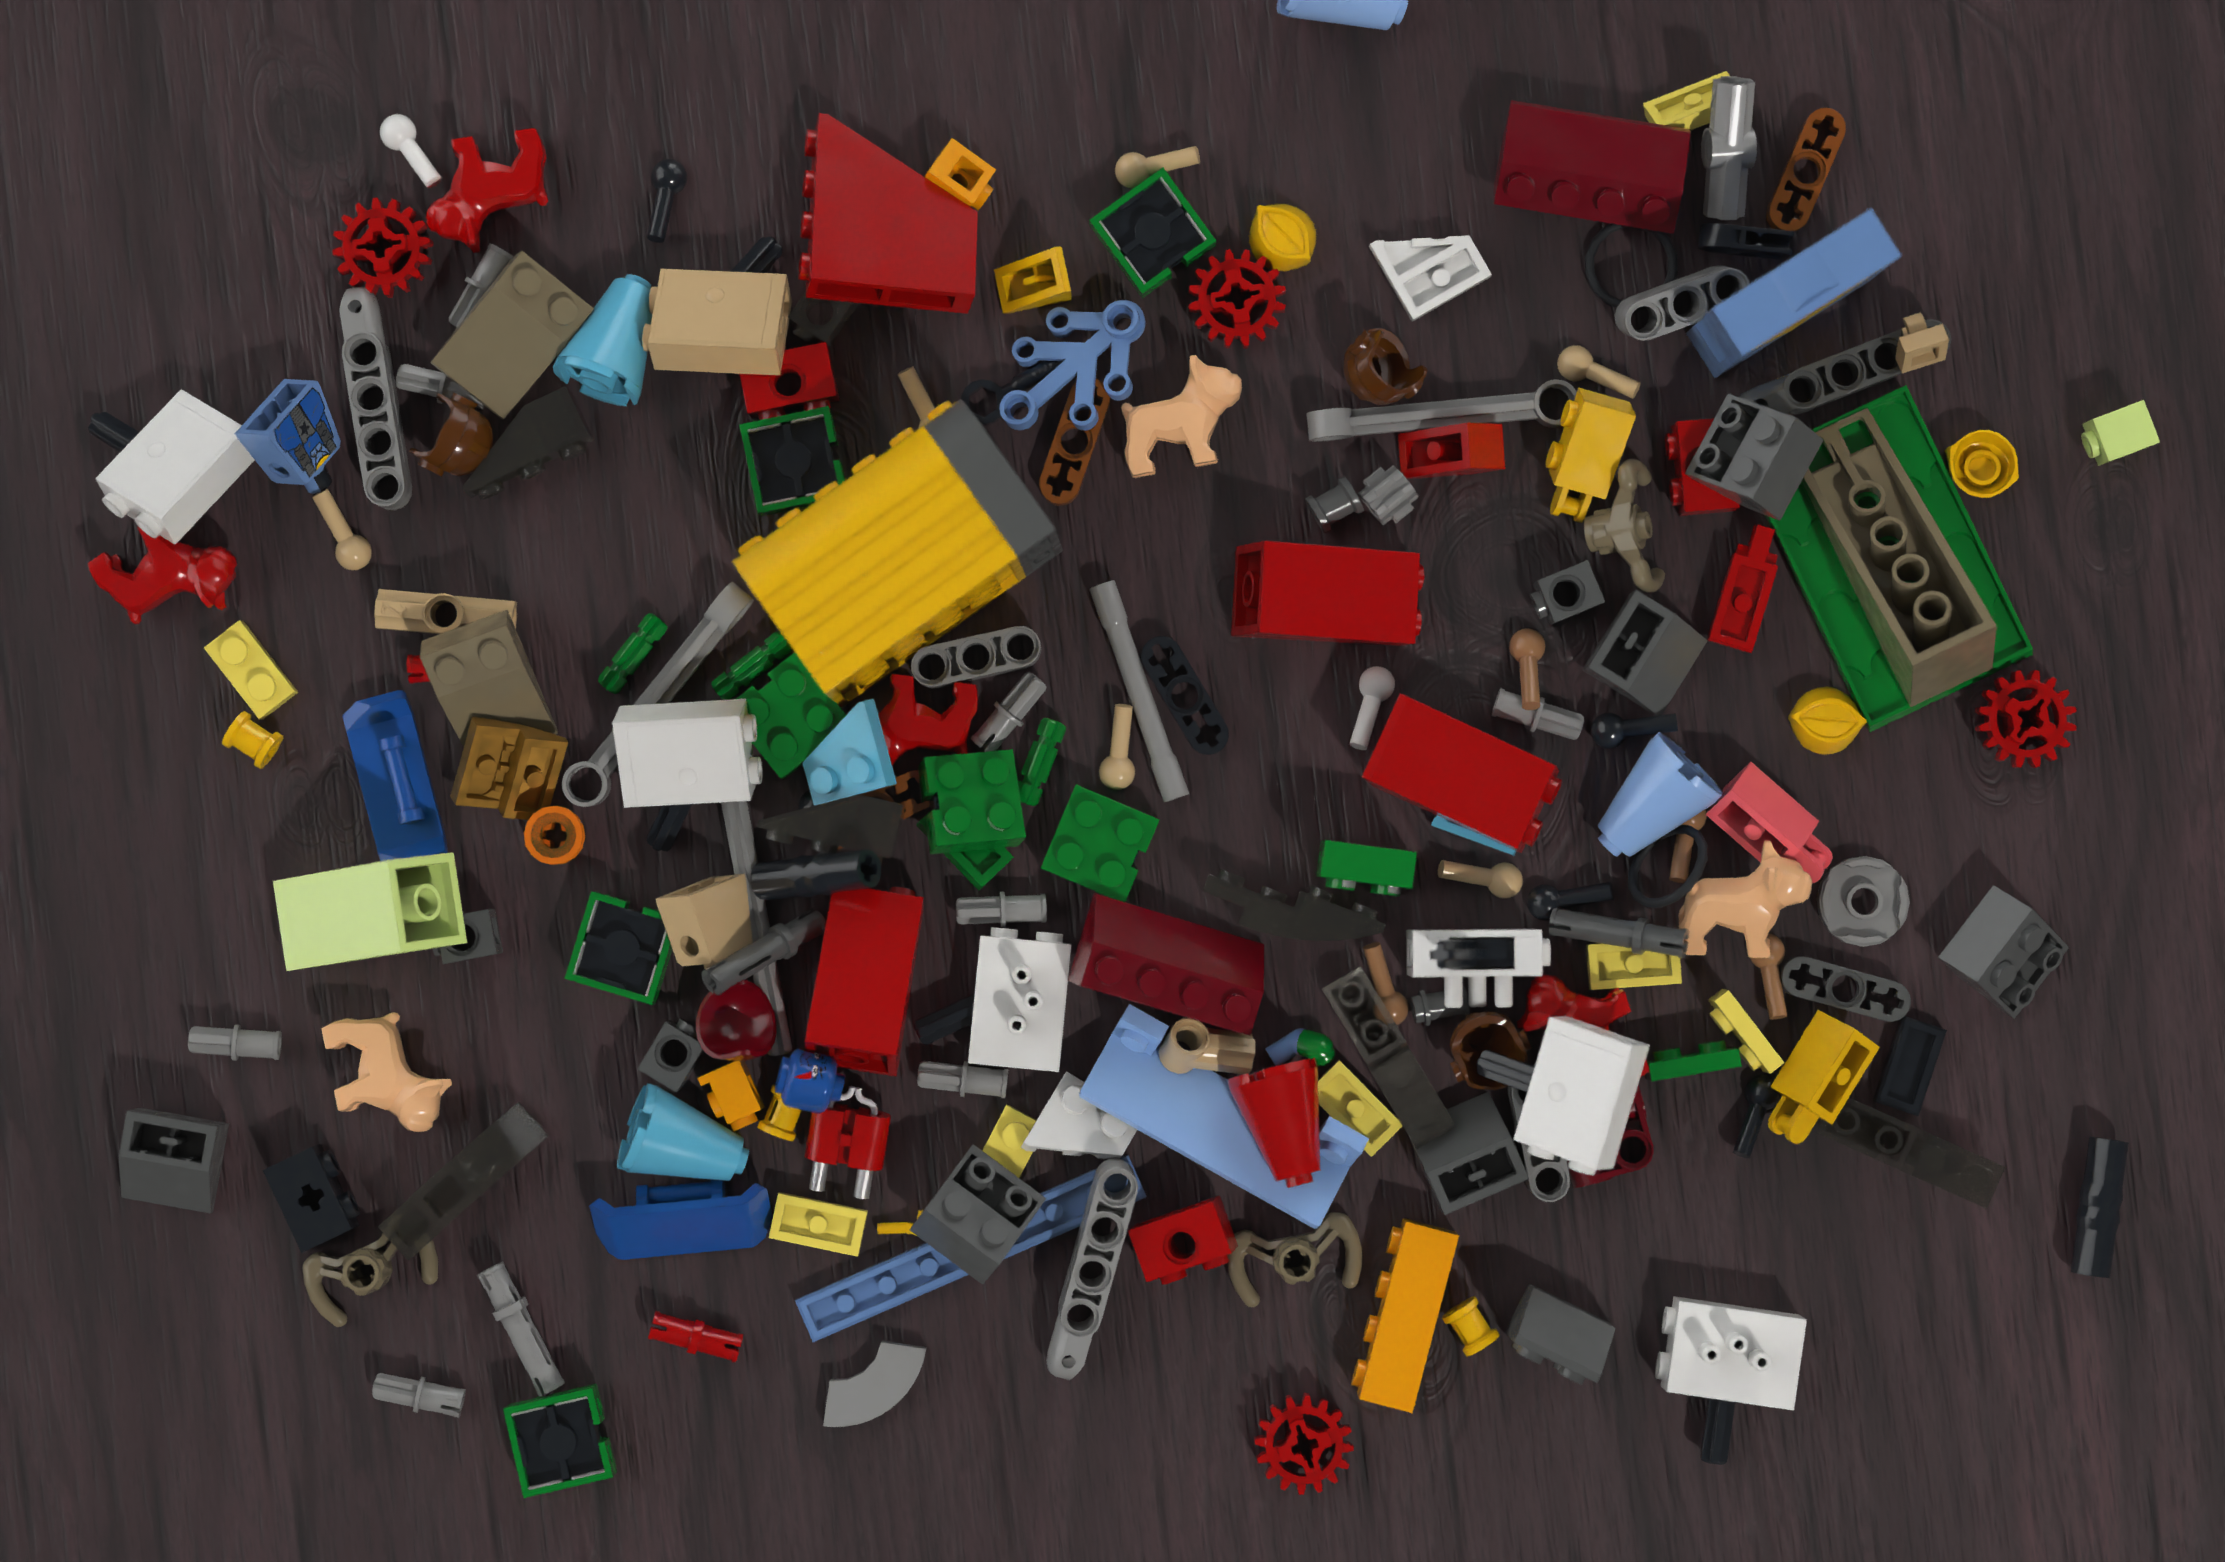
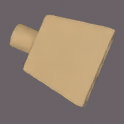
M745 874L709 877L656 898L657 907L675 958L681 966L704 965V968L707 969L753 943Z

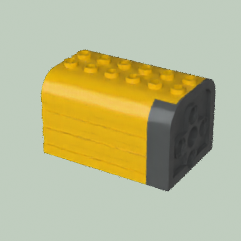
M959 399L954 404H951L948 400L937 406L927 415L929 422L916 431L910 427L899 433L889 442L892 447L878 458L872 454L861 460L851 469L854 474L840 485L834 481L823 487L814 495L815 503L802 512L799 508H796L785 514L776 522L777 530L764 539L761 535H757L747 541L738 549L740 556L733 560L743 579L821 689L842 708L912 659L919 649L936 642L1063 551L1055 527L962 399Z

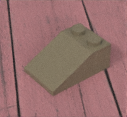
M521 251L511 258L430 363L503 420L567 345L594 308L526 253Z
M508 609L422 640L420 659L437 699L463 747L472 717L506 721L558 734L557 727Z

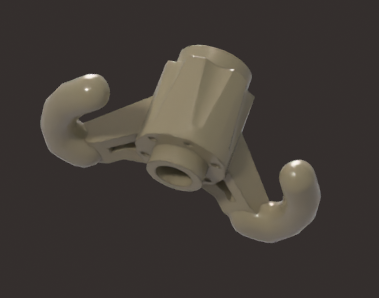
M1627 459L1618 469L1620 487L1612 507L1595 510L1594 515L1585 517V540L1591 552L1599 551L1600 555L1619 553L1631 567L1633 582L1639 590L1646 593H1654L1661 588L1665 579V572L1660 568L1650 570L1648 562L1643 558L1640 549L1645 547L1646 539L1652 537V522L1647 511L1642 512L1640 506L1634 504L1637 484L1640 486L1649 484L1652 476L1638 459Z
M1331 1212L1324 1217L1321 1225L1313 1232L1296 1236L1290 1235L1285 1238L1266 1240L1247 1229L1240 1230L1234 1234L1238 1247L1231 1254H1228L1230 1260L1227 1263L1228 1272L1235 1291L1248 1307L1257 1306L1260 1302V1296L1250 1283L1245 1271L1244 1257L1247 1254L1273 1265L1275 1271L1286 1283L1294 1285L1299 1281L1309 1282L1315 1277L1316 1266L1320 1263L1319 1256L1336 1237H1340L1345 1247V1268L1341 1280L1342 1284L1346 1288H1354L1358 1284L1362 1269V1247L1356 1228L1349 1216L1344 1213ZM1323 1236L1324 1238L1314 1247L1311 1242L1317 1241ZM1261 1247L1267 1250L1274 1249L1273 1256L1260 1250ZM1297 1249L1301 1256H1303V1261L1297 1266L1289 1265L1286 1261V1257L1290 1258L1288 1252Z
M397 1214L389 1221L388 1227L379 1240L365 1247H361L340 1258L329 1256L324 1252L310 1255L302 1266L304 1285L310 1301L320 1315L336 1327H342L347 1323L346 1313L331 1301L322 1285V1278L324 1276L341 1280L343 1286L349 1287L356 1295L365 1296L379 1290L389 1282L393 1271L391 1259L405 1237L413 1239L418 1248L421 1259L422 1281L427 1285L434 1284L438 1279V1256L434 1242L426 1227L413 1214ZM389 1240H391L392 1242L388 1246L386 1251L380 1248L386 1245L389 1242ZM363 1264H371L375 1273L370 1276L366 1275L363 1271ZM343 1266L342 1270L335 1269V1267Z

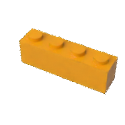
M1406 1218L1402 1219L1400 1228L1392 1227L1386 1253L1393 1254L1389 1272L1381 1270L1375 1290V1297L1381 1298V1303L1377 1316L1369 1315L1363 1336V1341L1370 1343L1366 1360H1357L1351 1385L1358 1387L1357 1395L1360 1400L1413 1413L1459 1238L1455 1231Z

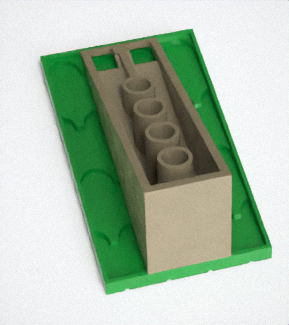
M1907 385L1812 429L1813 432L1823 439L1821 446L1781 520L1767 515L1765 517L1770 527L1775 529V539L1812 612V616L1838 666V671L1861 715L1867 719L1865 725L1869 733L1887 725L1891 721L1893 722L1923 708L1931 702H1935L1965 688L1971 683H1975L2007 668L2013 663L2015 664L2032 656L2033 647Z

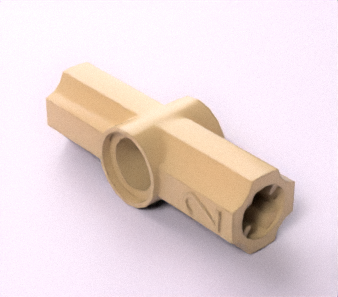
M378 589L374 612L375 628L442 634L507 609L516 628L517 602L454 596L446 593L432 594ZM451 602L457 610L456 620L448 627H441L436 621V610L440 605Z

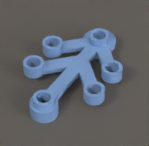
M1129 300L1112 302L1103 312H1071L1067 308L1056 307L1047 314V327L1056 337H1067L1074 330L1098 331L1086 342L1035 341L1031 337H1021L1014 342L1012 354L1017 363L1023 367H1032L1039 361L1063 362L1029 392L1014 390L1003 397L999 408L1000 414L1010 428L1025 430L1031 427L1038 418V409L1077 376L1075 403L1069 410V417L1074 426L1079 430L1092 429L1099 419L1098 411L1093 405L1097 359L1110 346L1111 369L1110 373L1104 378V389L1108 396L1116 401L1124 400L1131 395L1133 384L1128 376L1130 344L1139 339L1143 334L1146 320L1142 309L1136 303ZM1065 316L1068 318L1066 326L1062 328H1055L1053 326L1054 321L1058 317ZM1129 318L1131 324L1127 329L1119 330L1116 328V324L1120 319ZM1032 346L1034 347V352L1030 357L1022 358L1019 356L1023 347ZM1123 379L1126 381L1125 387L1122 390H1111V384L1115 380ZM1018 408H1028V414L1025 418H1014V412ZM1082 409L1091 410V416L1086 421H1078L1076 419L1078 412Z

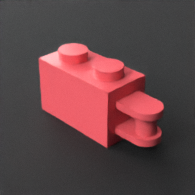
M1750 762L1723 788L1722 796L1709 808L1705 815L1759 862H1761L1764 841L1770 840L1780 857L1799 862L1803 870L1810 875L1812 883L1818 882L1824 874V869L1830 865L1833 859L1830 849L1812 834L1820 821L1756 765Z

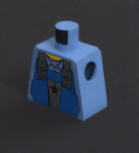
M284 379L235 432V435L272 481L281 484L304 485L309 493H319L328 488L332 483V478L324 465L340 448L341 440L318 381Z

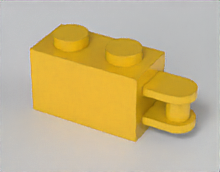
M1578 388L1574 401L1568 400L1566 402L1560 422L1561 426L1564 427L1559 443L1552 442L1546 458V468H1549L1552 481L1557 486L1550 506L1551 515L1568 514L1573 516L1574 521L1582 523L1593 496L1606 500L1636 418L1630 402L1583 388ZM1569 489L1580 492L1579 498L1567 496Z
M1817 1010L1771 1085V1088L1781 1094L1782 1097L1769 1117V1129L1778 1135L1785 1133L1788 1141L1799 1144L1807 1138L1819 1118L1833 1124L1880 1047L1855 1028Z

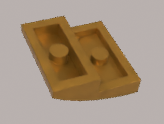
M472 717L450 797L454 804L458 806L498 809L503 818L529 820L533 813L551 805L568 741L564 737L540 729L506 721Z

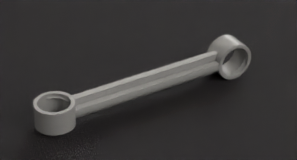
M1556 379L1545 382L1535 392L1358 409L1332 408L1306 413L1309 441H1332L1361 435L1424 430L1466 422L1500 423L1536 419L1543 426L1556 428L1561 426V419H1549L1540 410L1539 404L1542 393L1552 387L1562 390L1566 393L1569 400L1574 401L1577 391L1568 382Z
M734 582L728 584L707 609L701 622L633 705L670 703L723 636L744 616L754 599ZM613 730L588 761L575 763L566 770L562 779V790L571 803L581 807L595 806L603 802L609 795L611 789L610 776L618 767ZM582 768L595 769L601 778V791L598 794L599 796L593 800H582L572 792L571 778L574 773Z

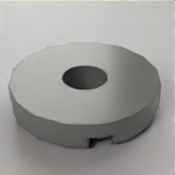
M1868 856L1848 858L1830 868L1820 882L1816 899L1819 917L1828 932L1843 943L1860 947L1881 944L1893 936L1906 921L1910 905L1907 885L1898 872L1884 860ZM1860 888L1868 889L1875 898L1874 908L1869 913L1863 915L1857 913L1851 903L1853 894Z

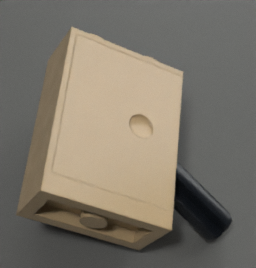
M770 236L760 238L731 272L660 269L658 286H652L649 293V310L653 314L651 324L644 325L642 334L643 350L650 351L654 370L781 375L792 298L787 274L766 273L782 255V247L774 238Z

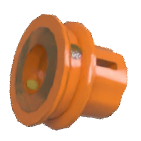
M560 806L543 807L533 813L526 823L524 831L525 845L530 854L542 863L550 865L565 864L576 858L583 848L585 841L584 825L578 815L570 809ZM556 823H560L561 830L567 832L566 841H561L559 848H554V841L547 840L546 838L547 830H554Z

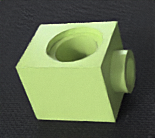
M2144 400L2082 424L2085 430L2081 434L2084 449L2091 459H2096L2098 466L2160 443Z

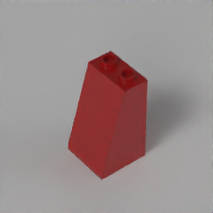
M1260 541L1236 546L1231 636L1395 646L1415 644L1416 636L1419 635L1422 626V615L1420 610L1417 609L1418 591L1422 589L1424 583V568L1420 564V553L1276 541Z
M1401 693L1362 775L1363 779L1381 791L1522 853L1526 844L1532 847L1536 842L1543 825V821L1537 818L1544 803L1552 805L1562 784V780L1556 778L1559 773L1556 765Z
M891 887L889 892L866 888L831 894L805 1037L806 1050L833 1056L836 1059L838 1068L897 1077L924 911V897L916 896L915 891L902 887Z

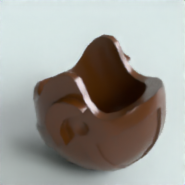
M1383 328L1364 330L1356 338L1355 342L1347 348L1344 356V375L1351 391L1359 399L1377 405H1388L1397 402L1403 397L1406 399L1413 397L1421 389L1428 369L1423 365L1411 369L1408 354L1399 338Z
M454 392L451 398L438 393L437 399L449 405L450 415L440 429L435 446L431 451L421 452L410 448L409 453L420 458L417 465L440 476L443 475L444 471L457 476L470 474L481 467L488 460L492 452V428L488 419L475 410L478 404Z
M1475 1011L1466 1015V1018L1459 1023L1451 1036L1450 1050L1455 1061L1451 1062L1450 1065L1458 1083L1465 1080L1472 1088L1502 1089L1508 1085L1480 1076L1477 1073L1476 1062L1484 1050H1491L1527 1063L1528 1056L1526 1052L1532 1050V1047L1524 1030L1517 1033L1512 1021L1507 1016L1497 1012Z

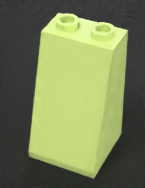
M454 852L386 860L273 881L286 971L467 943Z

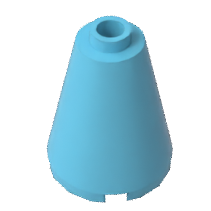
M627 274L625 278L614 279L594 306V310L556 358L553 372L561 381L568 384L570 377L582 383L579 392L606 403L627 406L629 399H631L633 405L638 403L642 392L648 351L643 350V327L645 324H651L653 315L649 310L651 284L647 280L632 274Z
M647 1083L646 1086L642 1087L629 1116L627 1125L630 1127L627 1139H622L617 1168L630 1173L730 1181L734 1173L742 1174L749 1156V1149L743 1147L744 1138L659 1086Z

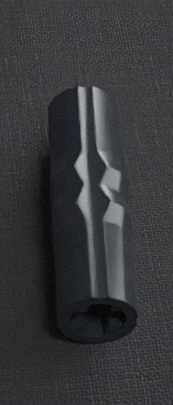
M868 849L838 853H818L813 856L801 855L796 858L756 864L751 873V886L755 896L763 900L799 896L813 897L817 894L830 895L835 892L872 888L880 880L881 864L877 854L873 850Z
M2089 1136L2084 1179L2079 1192L2080 1206L2076 1214L2077 1229L2071 1265L2072 1273L2110 1278L2116 1232L2120 1223L2119 1210L2123 1201V1181L2129 1142Z

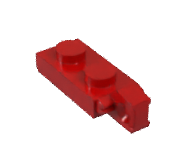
M1759 524L1757 526L1754 525L1748 545L1737 544L1735 553L1731 556L1708 632L1707 640L1709 642L1752 653L1778 569L1776 565L1778 555L1769 553L1775 529Z

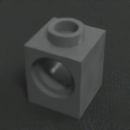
M1588 560L1537 580L1533 583L1536 592L1530 594L1538 617L1540 619L1547 617L1550 625L1605 602ZM1565 582L1572 585L1575 589L1576 600L1572 606L1563 607L1555 601L1553 590L1557 583Z
M495 908L463 914L464 924L470 926L475 932V943L470 949L463 950L457 945L432 948L435 956L442 957L443 964L503 953Z
M682 1018L678 1020L677 1024L672 1021L665 1022L637 1070L676 1093L681 1091L704 1053L697 1040L696 1026ZM670 1040H679L687 1048V1058L681 1065H673L665 1058L664 1048Z

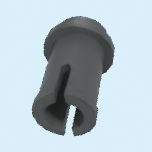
M1464 986L1463 1006L1461 1008H1447L1444 1006V991L1425 994V991L1421 990L1418 991L1417 996L1410 997L1411 1012L1415 1024L1423 1022L1424 1026H1429L1432 1020L1470 1014L1468 995Z

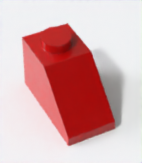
M1466 422L1398 434L1400 471L1406 479L1471 475L1505 469L1502 424Z

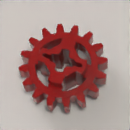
M378 197L373 198L372 209L370 210L364 208L360 203L355 204L358 216L353 219L350 216L343 215L341 219L348 226L346 231H334L333 234L334 237L343 242L342 247L332 250V255L336 258L345 259V262L337 268L339 273L343 276L353 273L349 284L355 288L361 287L366 283L365 289L375 295L378 289L382 288L386 297L393 298L395 286H399L406 293L410 292L408 280L411 277L420 281L425 278L418 270L420 264H432V259L423 254V249L434 246L430 238L421 237V234L428 229L427 224L423 220L412 223L417 212L409 206L400 213V203L396 199H391L387 208H384L382 201ZM389 219L403 224L410 235H405L404 233L394 234ZM368 224L369 228L360 239H356L359 232ZM381 239L387 240L392 245L391 248L385 249V257H381L374 251V248L381 247ZM410 256L406 265L397 272V267L403 259ZM356 261H371L377 277L363 272Z
M1227 249L1224 262L1219 263L1214 256H1210L1208 264L1211 270L1209 272L1199 268L1196 270L1195 276L1202 283L1201 285L1189 286L1188 293L1198 297V301L1190 303L1188 309L1189 312H1200L1201 314L1195 322L1197 329L1205 326L1210 328L1207 340L1212 342L1218 335L1224 337V347L1229 349L1233 339H1240L1243 349H1246L1249 346L1250 336L1254 335L1260 342L1266 340L1263 329L1265 326L1277 329L1279 322L1272 314L1284 313L1286 305L1276 301V297L1285 294L1286 288L1281 285L1274 286L1273 282L1280 272L1278 269L1269 272L1264 270L1266 257L1262 256L1256 263L1250 261L1249 250H1244L1241 259H1234L1232 251ZM1241 270L1253 274L1261 283L1253 285L1242 277ZM1223 273L1224 284L1218 292L1211 293V295H1206L1213 280ZM1232 289H1238L1241 296L1248 295V297H1251L1244 300L1242 309H1235L1233 302L1226 303L1223 301L1230 298ZM1267 303V308L1262 317L1251 325L1250 313L1254 307ZM1211 313L1213 315L1221 313L1230 319L1233 328L1219 323Z
M2021 670L2013 671L2010 676L2011 683L2003 677L1996 678L1994 683L1998 691L1984 690L1981 695L1988 701V705L1975 708V713L1985 717V723L1977 725L1975 731L1987 732L1989 736L1982 743V747L1986 749L1996 746L1998 750L1995 760L1998 762L2004 761L2008 756H2012L2011 765L2013 768H2021L2025 758H2027L2031 768L2040 767L2041 755L2048 761L2056 760L2057 754L2054 747L2068 748L2070 743L2063 737L2064 732L2076 731L2077 728L2076 725L2067 722V715L2077 711L2074 706H2064L2063 700L2070 694L2068 689L2055 692L2053 688L2056 685L2057 679L2055 677H2048L2041 683L2040 671L2038 670L2030 671L2026 680H2024ZM2018 689L2033 690L2021 702L2014 697L2010 698L2007 696ZM2049 704L2053 710L2054 724L2049 719L2047 710ZM2030 710L2031 713L2028 719L2033 723V726L2021 728L2020 725L2023 720L2018 716V712ZM1997 714L2002 717L2004 727L2002 734L1998 728ZM2028 737H2033L2037 741L2043 742V744L2031 750L2019 749V746L2024 744Z
M1304 1393L1302 1402L1295 1404L1293 1398L1287 1395L1285 1396L1286 1408L1281 1410L1278 1406L1271 1404L1269 1407L1273 1419L1270 1421L1260 1418L1258 1422L1259 1426L1266 1431V1434L1254 1437L1256 1445L1265 1447V1451L1256 1455L1258 1463L1269 1462L1271 1464L1267 1468L1265 1476L1271 1479L1279 1474L1281 1476L1280 1489L1284 1491L1293 1482L1296 1483L1299 1495L1304 1494L1306 1484H1313L1318 1493L1322 1492L1321 1480L1327 1478L1336 1484L1338 1482L1334 1471L1336 1467L1348 1469L1350 1466L1349 1462L1342 1457V1453L1354 1451L1353 1443L1343 1440L1344 1436L1352 1432L1349 1424H1337L1343 1413L1339 1408L1328 1413L1326 1411L1328 1408V1400L1323 1397L1317 1405L1311 1404L1309 1393ZM1302 1414L1319 1417L1328 1426L1315 1427L1305 1422ZM1285 1420H1288L1289 1428L1284 1439L1278 1440L1273 1444L1277 1429ZM1297 1425H1300L1302 1433L1306 1434L1308 1440L1316 1438V1441L1310 1444L1311 1462L1307 1461L1305 1454H1302L1300 1448H1291L1298 1443ZM1334 1444L1330 1459L1320 1468L1318 1461L1324 1449ZM1291 1460L1303 1466L1305 1473L1293 1472L1285 1468L1280 1462L1284 1463Z

